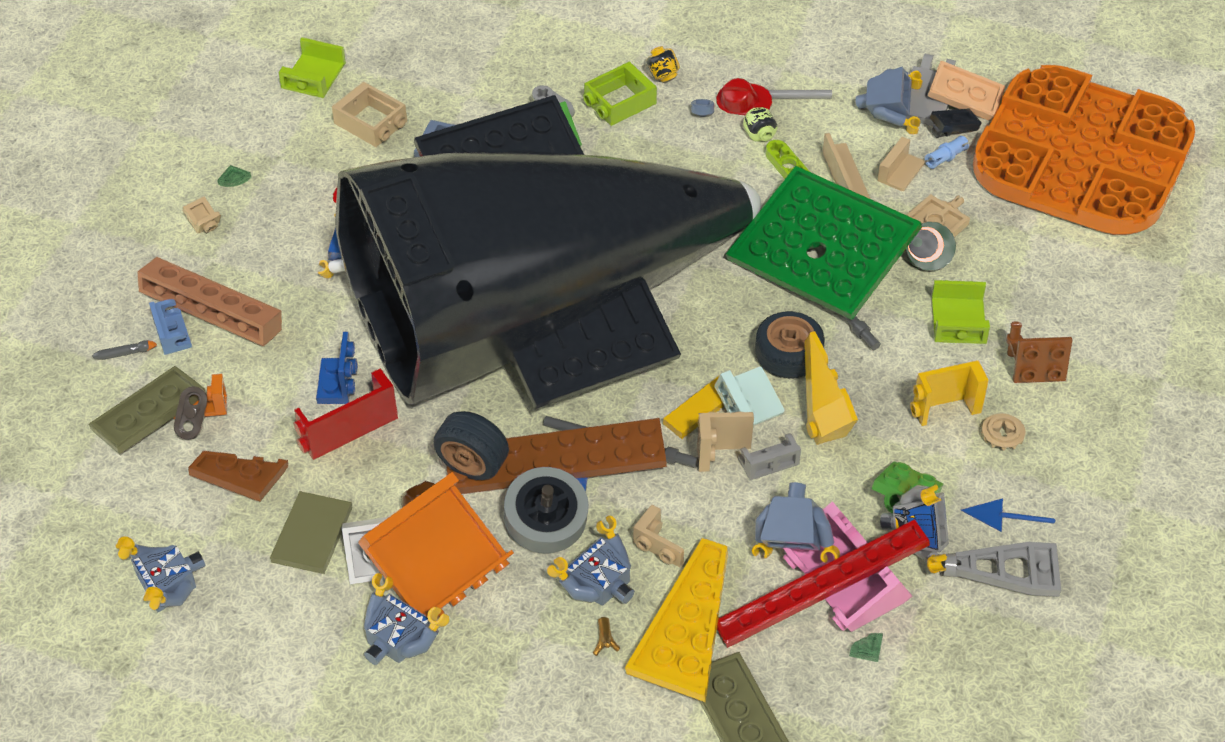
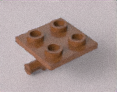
M1017 321L1012 322L1006 342L1008 343L1007 355L1015 358L1013 382L1066 381L1073 341L1072 337L1023 339L1020 335L1022 324Z

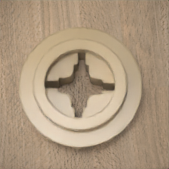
M999 413L989 416L984 421L981 433L984 435V441L990 442L992 448L998 446L1002 447L1004 451L1008 447L1015 449L1018 444L1023 443L1025 427L1016 417ZM1002 426H1004L1005 433L1007 434L1005 437L1001 436L1000 433Z

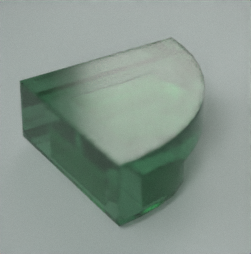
M230 165L218 178V185L223 187L241 185L252 178L251 172Z
M871 633L867 637L856 641L851 647L849 657L878 662L883 633Z

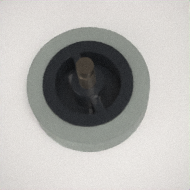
M552 467L534 468L522 473L510 484L504 501V523L513 540L523 548L537 553L559 552L573 545L584 532L588 515V497L581 483L568 472Z

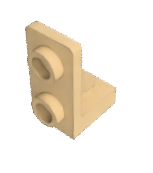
M651 505L633 527V543L642 551H650L656 554L664 563L674 564L680 568L684 562V549L658 535L663 525L661 522V509Z

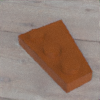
M202 451L188 467L189 475L261 502L288 468V460L278 459L277 462L264 461V457L253 456V459L249 460L237 458L236 454Z

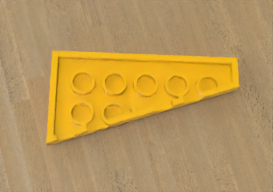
M704 538L700 540L626 664V674L706 702L728 559V547L726 545Z

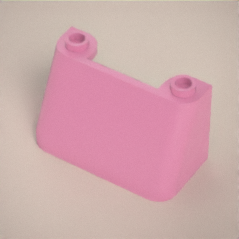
M833 501L823 509L831 525L834 538L833 545L840 551L839 557L868 543ZM821 546L820 551L783 548L787 553L783 556L793 570L799 567L805 575L835 559L833 553L826 552L828 561L826 563L822 562L821 553L824 547ZM886 566L883 570L829 596L825 600L833 608L836 615L832 619L840 629L844 631L848 628L853 632L901 606L913 596L889 567Z

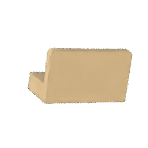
M901 137L881 162L878 182L904 191L924 166V160L909 154L910 139Z

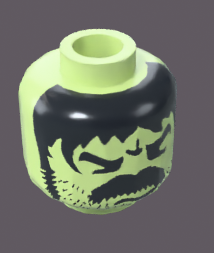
M763 107L753 108L748 111L743 121L744 129L753 141H769L777 132L776 120L771 112Z

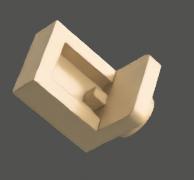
M205 196L183 206L182 209L197 234L203 231L208 233L218 227L221 215L218 211L214 212Z

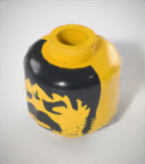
M659 46L650 51L651 55L647 58L646 62L654 79L665 82L678 75L677 71L680 69V64L673 49H664L663 46Z

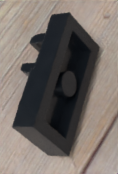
M970 108L932 111L929 117L935 124L932 128V133L936 138H939L941 133H944L947 137L955 131L979 130L982 124Z

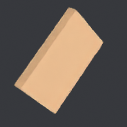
M940 61L927 96L958 109L970 108L976 116L992 121L998 110L1005 85Z

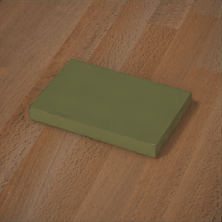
M299 491L270 556L271 563L325 574L342 534V523L347 522L352 511V502Z

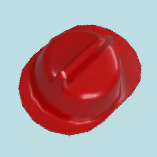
M734 78L728 81L719 90L716 97L717 105L721 110L736 115L746 116L748 111L753 108L763 107L770 110L772 105V96L765 87L749 83L742 78Z

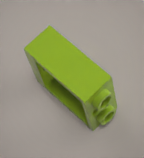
M629 61L584 83L583 99L586 105L591 106L602 120L613 126L657 104V86ZM625 85L635 94L615 105H611L602 97Z

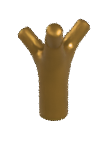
M599 618V641L593 654L598 656L604 646L606 648L611 646L618 652L620 647L615 643L611 635L609 618Z

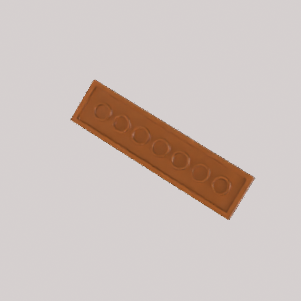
M660 418L506 438L509 445V453L494 477L486 480H474L456 473L448 466L447 475L453 472L459 480L455 485L461 494L509 488L510 484L519 475L539 467L561 469L575 478H588L667 467Z

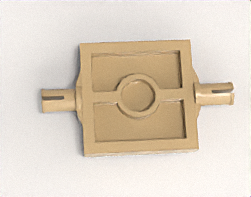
M930 194L907 214V216L921 221V224L925 222H938L946 226L954 237L965 229L970 221L968 216L957 209L964 204V199L960 195H957L952 201L946 202Z

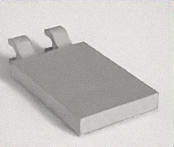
M925 53L921 67L913 66L911 71H919L923 82L920 89L911 88L910 116H906V119L916 116L922 124L934 126L935 124L929 118L932 111L947 110L949 105L927 96L936 71L931 70L934 55ZM947 58L946 62L955 66L956 60Z

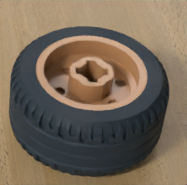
M785 311L770 315L763 320L756 333L755 354L759 364L768 373L780 378L794 379L806 376L805 340L810 332L815 331L824 347L825 337L822 328L812 317L800 312Z
M468 411L453 412L447 416L435 434L433 441L437 455L450 469L474 480H486L494 477L509 453V445L503 432L485 417Z

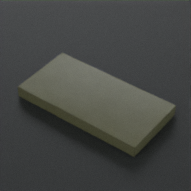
M174 366L90 422V429L117 453L121 454L176 416L180 395L186 388L195 386L204 391L205 388L177 366ZM192 395L189 399L190 403L193 405L199 400V397Z
M740 652L713 661L711 663L706 702L700 700L699 702L720 742H789Z

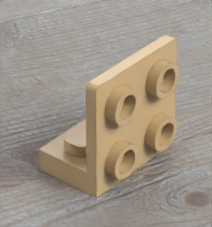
M753 412L699 413L697 436L699 472L710 471V461H715V450L741 449L744 447L751 449L754 422Z

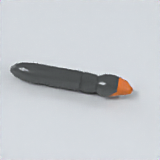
M143 340L138 344L102 349L95 352L92 357L95 360H105L138 352L143 353L156 347L157 344L150 340Z

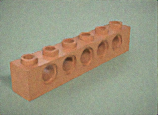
M155 257L137 271L139 292L159 301L174 299L176 305L173 307L179 308L186 313L261 346H265L282 330V310L164 259Z

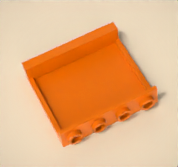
M453 472L366 533L358 542L384 578H392V588L404 603L425 616H428L431 608L438 607L441 609V613L437 619L445 613L442 610L444 606L451 603L454 607L467 597L464 591L471 586L474 590L488 581L485 575L492 570L496 574L510 564L507 559L514 554L512 550L508 553L504 551L455 485L459 480Z

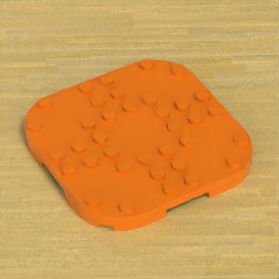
M1041 65L1040 69L1030 71L1028 68L1017 74L1005 91L1002 103L990 125L985 127L977 142L973 170L979 183L999 198L1113 235L1138 233L1154 225L1166 206L1194 140V122L1192 119L1188 120L1184 115L1185 109L1170 99L1140 89L1137 90L1135 95H1131L1091 82L1093 75L1065 66Z

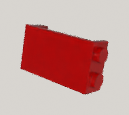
M381 368L371 372L373 391L312 421H308L300 408L294 409L296 421L293 424L300 437L297 439L298 446L303 453L308 452L311 458L315 460L398 419L394 385Z

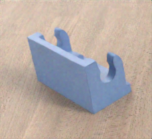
M174 299L149 303L164 355L192 348L181 310L179 308L165 310L167 307L176 305Z

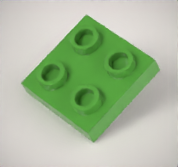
M893 461L874 480L872 490L885 495V507L889 512L893 513V506L900 501L897 495L902 496L916 485L927 487L938 485V490H935L934 493H940L944 483L937 481L930 474H922L911 469L905 463Z

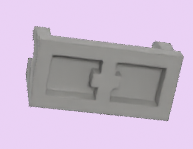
M791 433L785 434L786 440H783L782 443L752 453H749L746 447L740 449L741 454L738 455V460L749 480L800 465L801 448Z

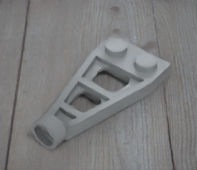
M1022 542L956 552L955 554H946L947 560L942 561V566L946 568V571L942 572V576L963 577L1028 595L1059 597L1061 593L1056 543ZM1014 558L1026 559L1029 576L1021 578L1008 574L1005 571V561ZM981 559L996 560L997 573L978 570L976 561Z

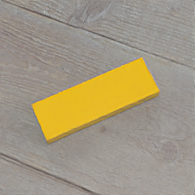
M719 376L664 417L663 425L683 439L698 427L699 413L718 412L722 409L724 404L714 387Z

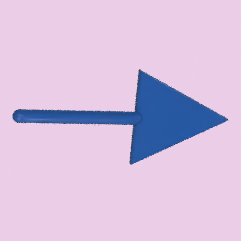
M1003 498L960 510L1002 532V518L1052 524L1056 521L1054 518L1002 512Z

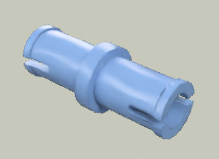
M961 135L949 143L941 144L937 150L925 156V160L932 158L925 162L926 165L933 169L945 161L953 160L957 154L969 148V144L962 146L968 142L967 138Z

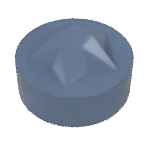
M696 99L691 102V112L700 117L714 113V102L708 99Z

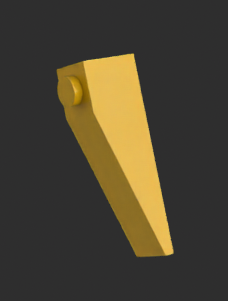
M814 331L810 332L805 340L808 422L806 428L810 438H814L816 445L846 437L858 421L846 389H839L838 374L836 370L828 368V355Z

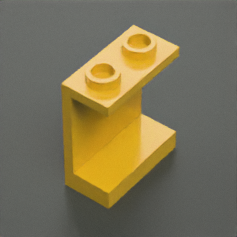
M979 360L918 373L916 385L913 386L914 399L910 403V409L913 417H918L921 426L927 425L931 406L964 399L971 415L982 413L989 380Z

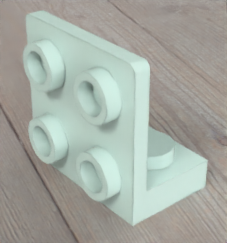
M757 367L734 377L729 370L720 374L714 386L728 413L753 412V426L779 416L785 411L762 367Z

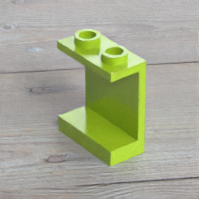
M301 37L302 55L293 68L282 66L279 70L281 88L324 98L346 64L344 47Z
M934 280L932 310L935 342L987 344L990 323L989 320H985L983 298L986 282Z

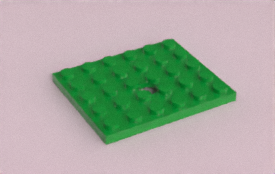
M795 166L726 253L727 260L853 320L920 231L922 225L921 221ZM822 245L826 248V253L820 258H811L807 255L810 247L816 248Z

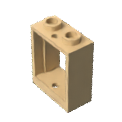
M364 81L332 106L334 124L374 147L386 141L407 122L405 104ZM367 106H371L387 115L374 127L355 117Z

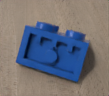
M343 332L340 358H321L316 396L317 404L349 403L350 394H355V379H352V374H357L358 363L357 358H353L355 355V343L350 341L349 332Z

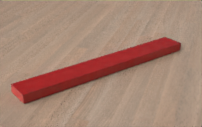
M914 519L718 619L717 632L727 648L883 570L886 566L888 567L930 546V541Z

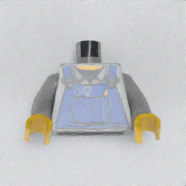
M916 485L901 496L900 501L893 506V513H882L880 525L883 530H894L915 519L929 539L930 546L914 554L927 562L931 573L946 571V568L942 566L941 562L946 561L947 556L946 554L939 555L937 552H941L949 545L944 493H934L935 490H938V485L931 487Z

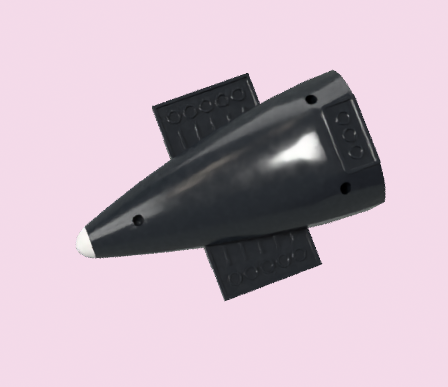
M552 95L414 137V145L420 157L384 161L340 171L337 184L335 227L345 271L360 313L387 374L400 396L407 403H418L511 363L512 367H516L534 409H538L679 359L681 356L680 350L650 289L682 271L745 229L761 210L762 203L759 194L752 186L736 179L652 162L609 156L584 155L556 95Z

